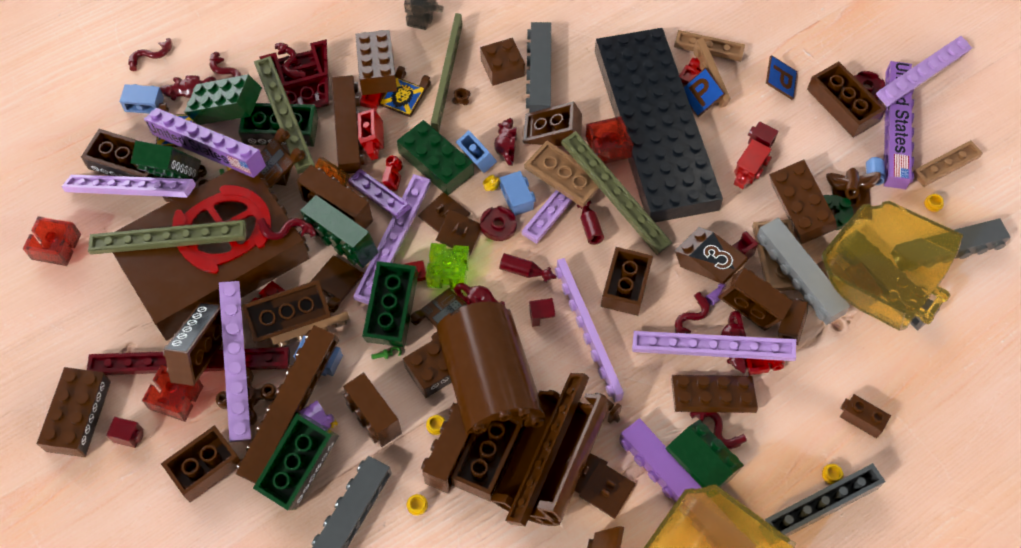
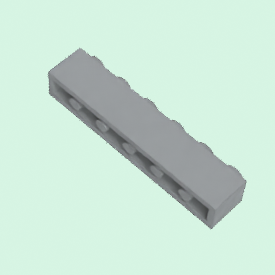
M778 217L760 227L756 236L759 244L766 248L771 259L780 266L782 273L789 277L794 288L799 290L804 296L805 302H808V305H811L815 310L817 317L828 325L844 316L850 305Z

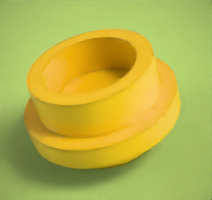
M493 174L488 176L482 183L486 191H494L498 188L500 179Z
M932 194L926 197L924 205L928 210L938 212L943 208L944 201L940 195Z
M440 415L431 416L426 422L428 432L432 435H440V428L443 422L446 421L445 418Z
M828 464L822 470L824 481L831 485L842 480L844 477L841 467L836 464Z
M420 494L412 495L407 500V510L414 516L424 514L428 508L427 499Z

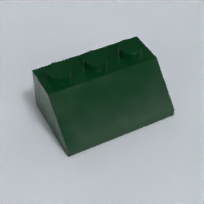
M701 420L688 426L665 448L709 496L731 481L744 466L739 458Z

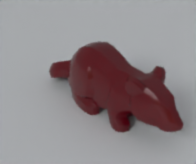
M187 75L185 80L174 77L173 81L175 83L173 85L161 86L160 89L165 96L170 97L173 101L179 96L191 98L196 84L216 81V78L213 76L207 77L202 81L196 75Z
M508 118L502 123H498L499 135L495 139L494 147L495 151L505 158L507 164L513 166L517 127L512 129L513 119Z
M458 283L454 287L456 295L468 305L478 302L499 303L494 299L487 287L481 285L469 287L464 283ZM461 290L465 291V293L467 294V297H465V296L463 295V293L461 292Z
M739 311L730 313L728 324L723 328L721 335L746 337ZM729 357L727 363L745 374L747 366L744 358Z

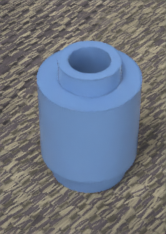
M872 157L866 162V174L881 172V177L876 185L883 184L886 178L885 162L879 157Z

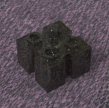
M405 0L404 7L405 13H407V26L426 30L428 24L432 23L433 12L442 13L444 6L438 5L436 0Z

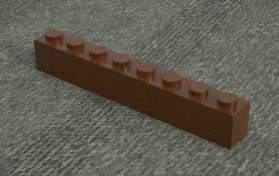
M315 325L306 333L305 343L302 348L298 349L294 364L288 368L284 383L280 384L277 388L275 400L267 407L265 419L258 424L255 438L248 443L245 457L237 464L236 475L254 484L257 482L295 415L301 414L299 411L303 410L339 342L335 334Z

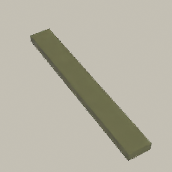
M455 13L431 119V127L438 133L463 26L462 15L459 13Z
M271 56L254 61L278 125L290 134V137L285 140L290 155L295 148L303 150L306 154L305 158L294 164L297 173H303L310 165L315 167Z
M577 131L562 140L561 144L656 255L672 244L670 239Z
M245 220L90 234L88 252L93 255L246 240Z

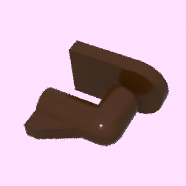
M606 399L609 405L608 411H610L608 422L611 424L615 420L618 423L622 406L619 403L614 406L609 399Z

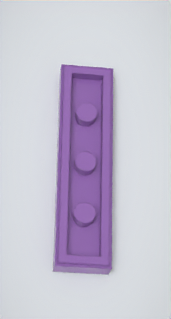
M359 169L347 180L349 185L396 219H399L411 208L408 202L362 169Z

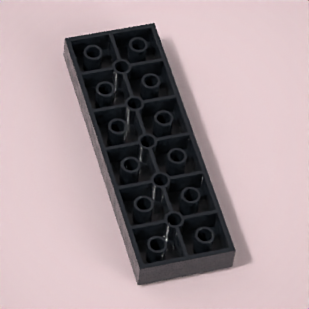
M663 28L597 38L595 55L645 212L654 222H661L719 211L723 197Z

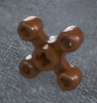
M246 367L250 426H252L257 421V414L253 407L257 404L258 400H275L277 389L270 383L264 384L259 389L253 388L251 382L254 375ZM226 391L219 392L215 399L216 404L222 409H227Z

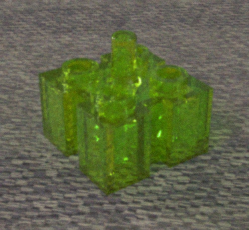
M431 243L429 252L430 263H428L426 271L427 287L442 289L444 284L449 285L450 289L454 290L456 284H466V270L468 271L470 259L469 246L454 245L453 249H447L446 244Z

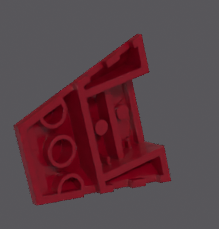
M327 39L310 43V51L297 54L295 63L289 68L299 72H306L303 78L292 79L284 74L282 66L290 56L278 59L276 52L259 56L260 59L271 56L290 104L315 105L316 109L329 105Z

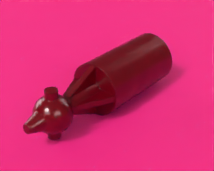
M589 200L583 208L578 204L577 207L582 209L580 219L588 243L596 245L604 240V235L596 212L589 208V205L592 203Z
M506 253L502 256L499 266L500 270L526 278L542 276L543 282L546 283L547 280L557 278L550 267L542 270L533 261Z

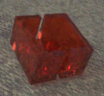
M622 116L586 125L585 137L587 143L604 164L631 158L633 143L629 133L626 132L627 128Z
M38 216L31 230L33 234H29L23 250L31 260L67 266L73 254L71 248L76 247L81 236L80 231L73 222Z
M160 365L152 381L161 392L159 393L156 387L150 384L142 402L149 410L186 422L193 408L191 402H196L204 386L199 379L194 386L171 383L167 373V366Z

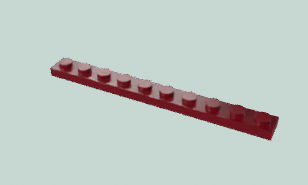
M289 347L244 349L246 367L250 370L289 368ZM218 350L204 372L225 371L223 350ZM163 352L89 354L87 370L103 372L105 375L167 373V363Z

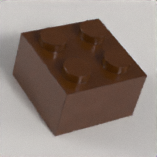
M513 38L480 47L481 62L492 86L525 76V62Z

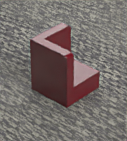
M745 231L742 233L741 239L732 246L749 259L755 254L758 243Z
M553 298L529 301L532 327L540 326V319L555 317Z

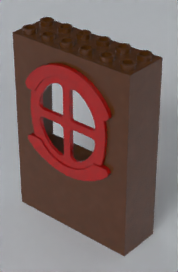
M230 169L193 189L187 198L178 197L115 231L192 225L196 217L205 211L210 213L215 223L245 220L250 216H254L256 219L254 231L248 240L243 244H238L237 241L229 242L232 249L225 253H205L198 249V245L113 253L166 341L178 332L183 322L187 320L192 310L200 302L220 304L219 282L239 281L240 296L242 298L309 259L307 252L310 250L305 243L306 238L304 236L301 237V231L298 232L296 230L297 226L292 227L288 234L279 240L267 239L261 233L257 222L261 218H265L266 223L273 232H279L290 219L287 217L288 213L284 206L278 204V198L275 193L269 191V185L266 180L260 178V172L252 178L234 169ZM234 201L245 204L248 209L227 221H223L214 206L221 202Z

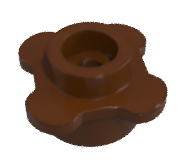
M464 88L456 89L452 102L454 104L468 105V98L471 96L470 91Z

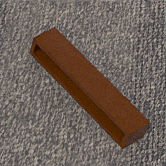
M353 75L332 77L338 168L340 175L356 173L359 169H362L361 165H365L364 155L360 153V150H363V146L358 139V113H360V110H357V107H360V100L356 93L359 92L358 82H354Z

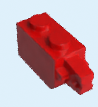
M374 108L358 113V139L371 160L378 159L379 150L384 149L383 120Z
M752 139L737 161V166L734 170L736 176L734 185L744 189L749 183L752 184L755 179H759L764 171L762 169L763 166L767 167L772 159L770 156L772 149Z

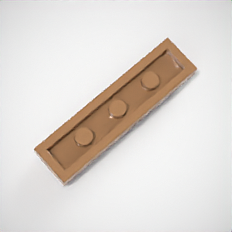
M678 30L674 44L675 48L693 51L696 41L704 38L712 56L739 62L742 60L745 44Z
M698 39L693 47V53L700 61L701 71L707 68L725 92V95L716 102L719 108L725 107L731 98L705 39Z
M970 140L913 171L914 176L925 187L980 158L983 153Z
M344 312L271 337L273 345L278 344L279 347L290 344L289 340L297 338L298 341L302 340L303 336H306V333L314 325L328 331L327 327L335 325L338 328L346 325V320L350 318L348 313Z

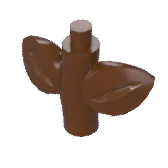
M850 168L846 172V176L836 173L826 174L828 183L837 190H845V195L851 199L859 195V189L865 190L876 185L881 177V172H872L859 177V172L855 168Z

